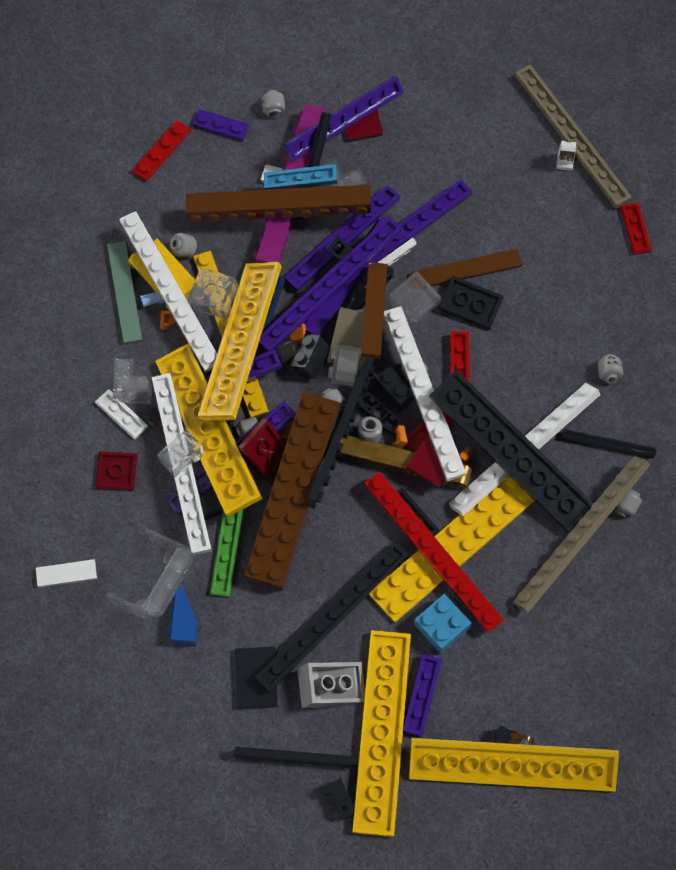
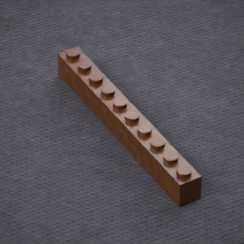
M370 185L186 194V216L188 222L193 223L282 217L289 219L292 217H327L329 215H365L371 213Z

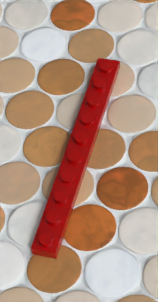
M379 471L364 482L365 487L483 629L489 634L502 624L504 619Z

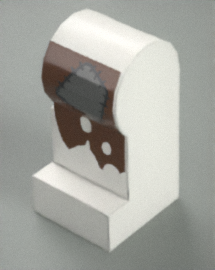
M561 141L556 169L573 170L576 142Z

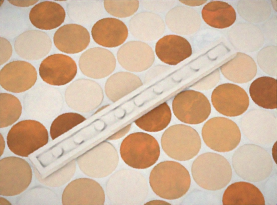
M135 211L120 218L123 229L205 373L211 371L217 353L140 217Z
M399 306L384 311L385 321L446 480L448 482L466 476V471L443 412L429 398L434 389L403 309Z
M171 374L152 377L192 556L210 552L212 549Z
M585 383L525 437L540 449L600 396L599 390ZM495 462L449 502L450 507L464 516L509 475Z

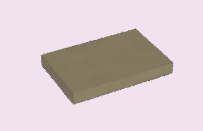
M340 307L327 360L328 363L357 370L362 369L366 357H361L364 325L363 312Z

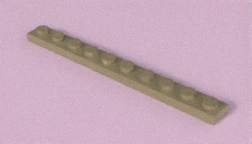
M528 65L517 71L515 77L562 139L570 143L576 142L575 156L615 209L631 201V195L533 67Z
M634 456L535 576L531 578L526 587L518 594L513 601L515 606L529 613L648 469L650 464L647 460Z

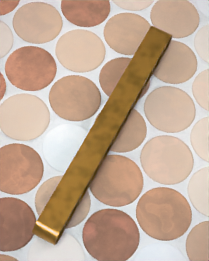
M293 421L278 432L285 443H287ZM333 432L330 444L332 442L335 432ZM349 436L348 439L344 438L343 440L344 448L342 454L337 455L340 458L347 457L355 462L362 463L363 461L371 466L379 468L382 466L386 467L387 470L406 472V475L418 477L417 474L406 469L415 452ZM463 465L466 476L448 482L445 479L443 484L453 487L455 485L461 486L462 489L467 488L472 469Z

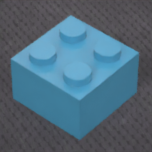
M443 594L414 620V626L442 654L470 629L471 622Z

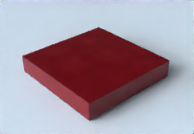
M377 110L345 129L348 142L383 136Z
M426 436L406 469L440 488L446 477L432 440L429 436Z
M99 451L95 488L134 491L138 453Z

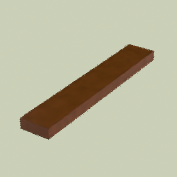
M518 249L412 271L411 278L415 290L449 283L452 275L464 280L522 267V261Z
M369 262L361 357L380 359L387 277V264Z

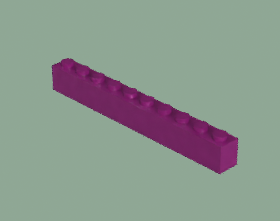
M305 104L303 111L300 110L298 121L300 122L299 125L295 126L293 136L296 137L317 124L321 112H326V109ZM312 150L295 161L290 160V157L286 155L284 170L307 168ZM283 217L265 219L264 228L266 229L264 233H261L259 238L260 247L254 253L256 263H281L295 217L289 219Z

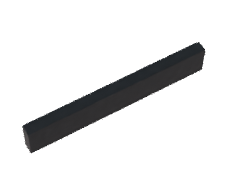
M238 746L235 747L234 752L235 758L358 768L357 756Z

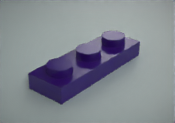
M201 109L198 110L193 121L194 127L240 141L244 140L249 129V124Z

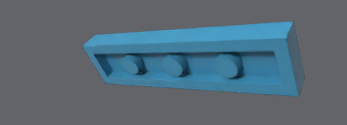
M336 164L264 172L265 190L338 184Z

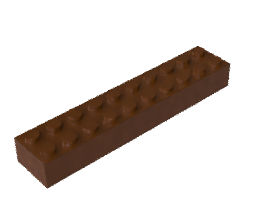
M305 392L302 393L244 575L247 580L284 590L310 509L308 507V497L327 454L340 413V402Z

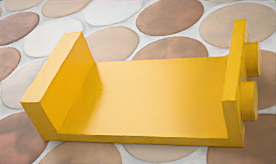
M158 239L154 240V244L188 301L200 292L199 283ZM135 252L128 259L130 268L132 270L135 268L162 298L138 253Z

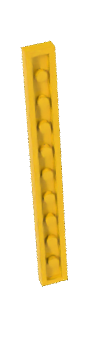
M208 251L195 255L193 258L221 337L223 338L232 308L212 253ZM254 379L247 382L243 398L250 418L269 414L258 380Z

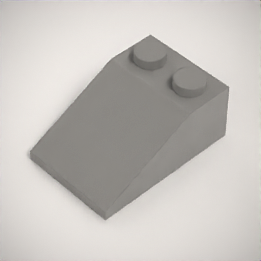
M362 662L307 663L297 668L302 708H320L363 703L365 701Z

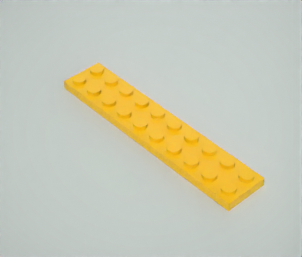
M279 262L247 263L245 265L199 410L198 417L200 420L236 419L282 266Z
M186 344L156 360L155 362L161 375L171 374L180 416L227 517L263 499L226 420H200L198 417L208 383L190 345Z
M508 476L464 516L459 515L434 537L460 567L535 501ZM418 550L384 579L369 596L396 623L444 580Z
M371 630L353 833L394 837L411 634Z
M412 738L409 779L615 792L619 751Z

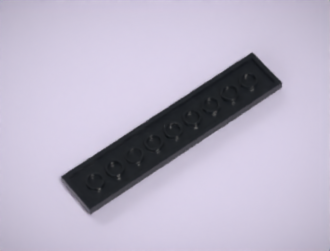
M457 369L429 395V398L567 533L579 523L580 519L592 507L594 503Z

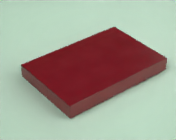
M263 418L240 444L239 448L266 482L272 485L275 481L286 443L270 422Z

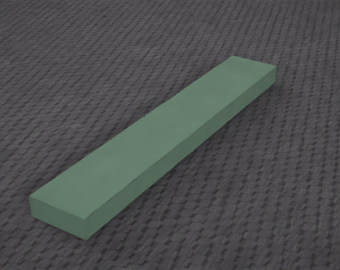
M126 242L107 244L124 345L143 342Z

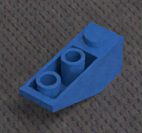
M177 581L176 588L172 589V600H175L174 607L170 608V619H173L172 626L168 627V638H171L172 644L196 646L197 621L181 582Z

